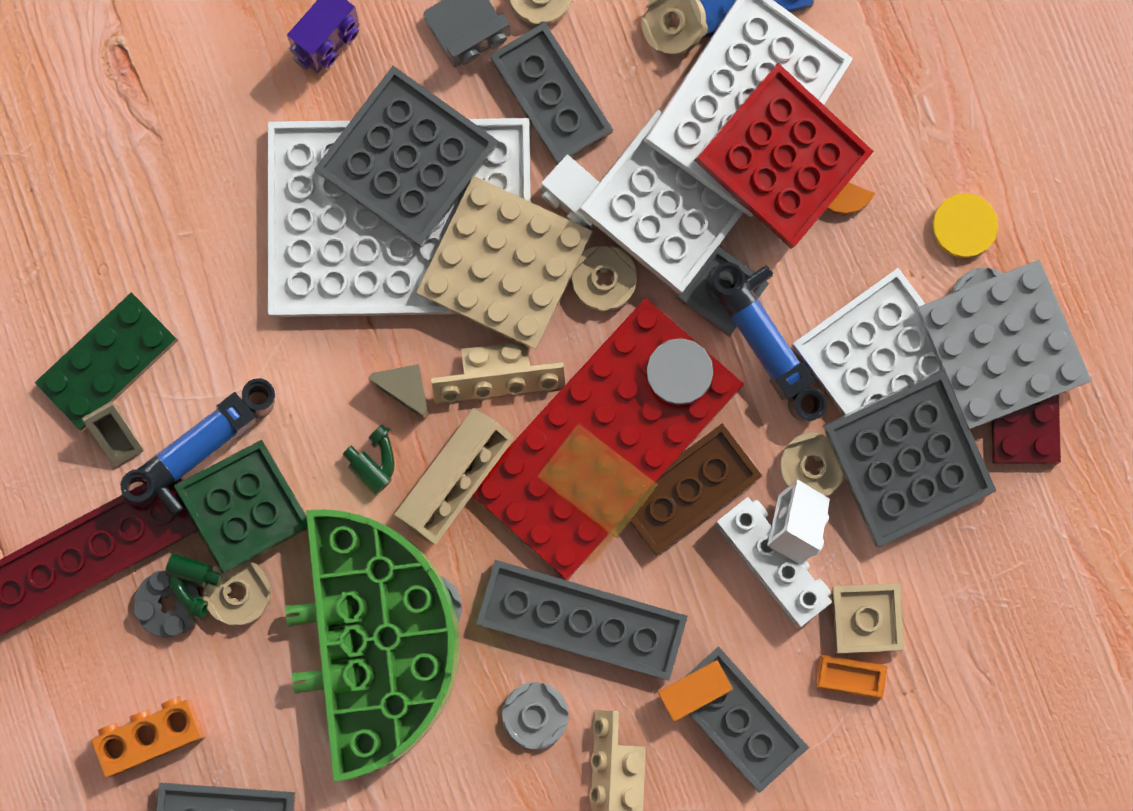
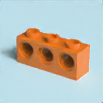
M179 696L161 704L163 710L150 715L149 710H144L130 716L131 723L120 728L117 723H113L99 729L98 733L100 736L91 739L105 778L113 777L206 738L191 700L181 701ZM178 712L184 714L187 719V725L181 732L175 731L171 726V719ZM147 725L155 731V739L150 745L143 744L139 737L141 729ZM114 739L120 740L124 747L122 755L118 758H113L108 752L109 743Z

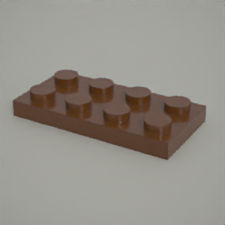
M722 423L681 453L649 491L626 514V517L655 556H657L762 478V474Z

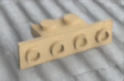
M518 342L461 349L464 374L431 378L435 404L486 399L504 395H519L537 391H552L565 386L563 362L530 366L528 347Z
M595 710V719L592 725L594 734V748L591 757V767L593 769L592 787L589 793L591 811H643L646 746L618 745L619 711Z

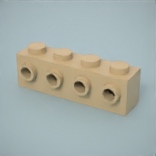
M473 408L394 515L436 545L515 437L497 421Z

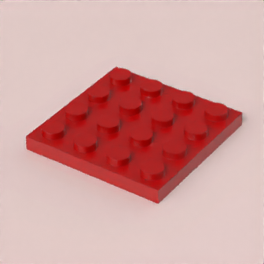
M777 63L697 155L694 161L792 249L799 243L874 151L785 68Z

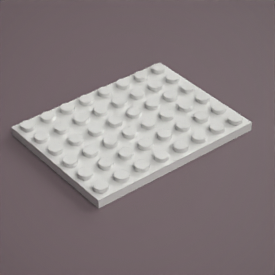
M529 118L469 119L499 141V145L475 177L530 202ZM350 121L268 122V316L456 314L418 296L416 292L466 189L422 248H420L315 172L314 168Z

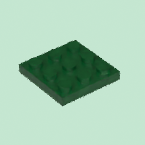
M262 440L177 483L173 487L174 492L222 575L308 529L305 512Z

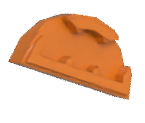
M848 182L826 210L839 215L858 212L869 204L875 193Z

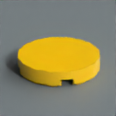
M971 193L955 194L944 200L935 211L932 231H934L938 246L950 256L961 259L975 257L984 253L995 241L998 231L997 215L991 204L981 196Z

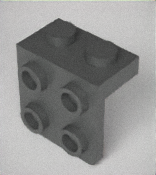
M442 0L424 11L426 23L454 68L474 61L481 52L490 47H498L510 36V24L503 14L498 16L489 0Z

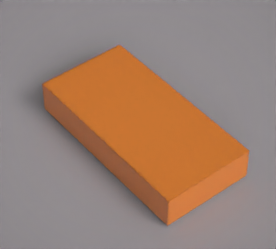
M820 655L815 688L883 699L888 666Z
M715 660L658 691V694L674 722L732 691L733 688L718 660Z

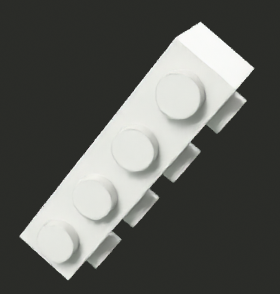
M747 497L714 525L794 625L800 628L832 603L828 597L831 591L820 578L814 580L807 571L810 568L807 560L800 565L767 546L772 527L765 518L768 516V513L757 499L752 502Z

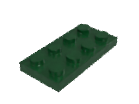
M131 292L34 383L80 431H83L87 427L83 422V417L111 401L114 402L178 340Z

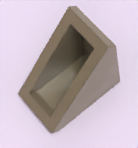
M419 364L374 372L370 375L368 379L371 384L424 420L426 419L428 409Z
M112 401L82 418L114 467L144 451L122 410Z

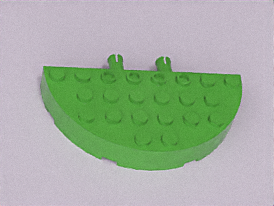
M306 510L315 603L286 605L285 614L300 613L299 616L286 617L288 627L317 622L322 669L298 673L293 672L292 681L306 680V683L292 686L295 694L316 690H324L333 780L336 782L357 778L392 764L415 747L431 730L449 700L455 683L460 651L459 627L450 593L442 577L426 555L410 540L382 523L358 514L339 510Z

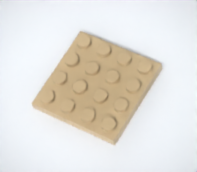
M473 176L416 294L536 351L592 235V231Z

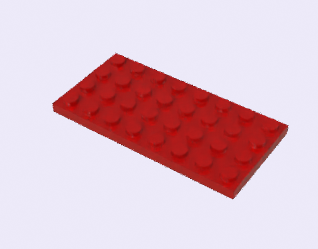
M646 297L506 449L472 495L567 581L626 517V514L658 481L660 476L679 455L692 444L744 386L741 380L707 352L712 360L713 377L710 388L697 401L686 405L677 406L660 399L648 384L647 366L650 356L658 346L668 340L683 338L696 341Z

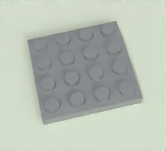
M1040 259L919 306L916 309L939 365L945 371L969 429L1092 381Z

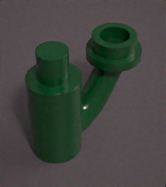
M383 424L374 430L368 438L374 448L378 445L380 447L382 461L380 466L365 451L359 453L352 445L342 454L350 462L348 468L375 496L390 484L395 466L394 454L389 439V434L392 430L389 427L386 428Z
M173 553L165 569L170 588L175 597L189 611V620H202L207 612L208 601L203 600L198 595L193 599L185 588L184 582L203 588L208 584L219 587L223 575L212 571V565Z

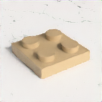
M900 583L832 587L836 654L904 651Z

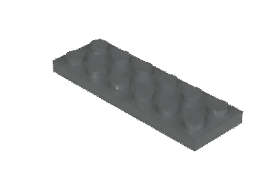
M495 560L476 625L670 681L688 616Z

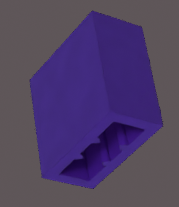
M317 0L287 34L290 43L289 50L294 54L293 60L303 69L308 70L312 68L316 73H319L323 67L325 69L329 68L338 57L337 51L344 43L349 45L359 33L358 27L360 24L355 6L348 0Z

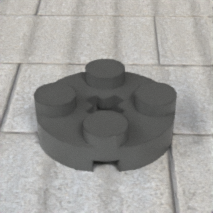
M156 571L140 584L134 599V614L141 625L154 635L166 638L179 636L191 630L197 624L198 619L195 621L189 620V611L185 609L176 597L173 601L177 604L175 611L171 609L167 613L162 611L163 605L160 603L162 597L168 598L170 594H174L170 588L165 571ZM184 582L185 588L193 599L197 595L201 596L197 585Z

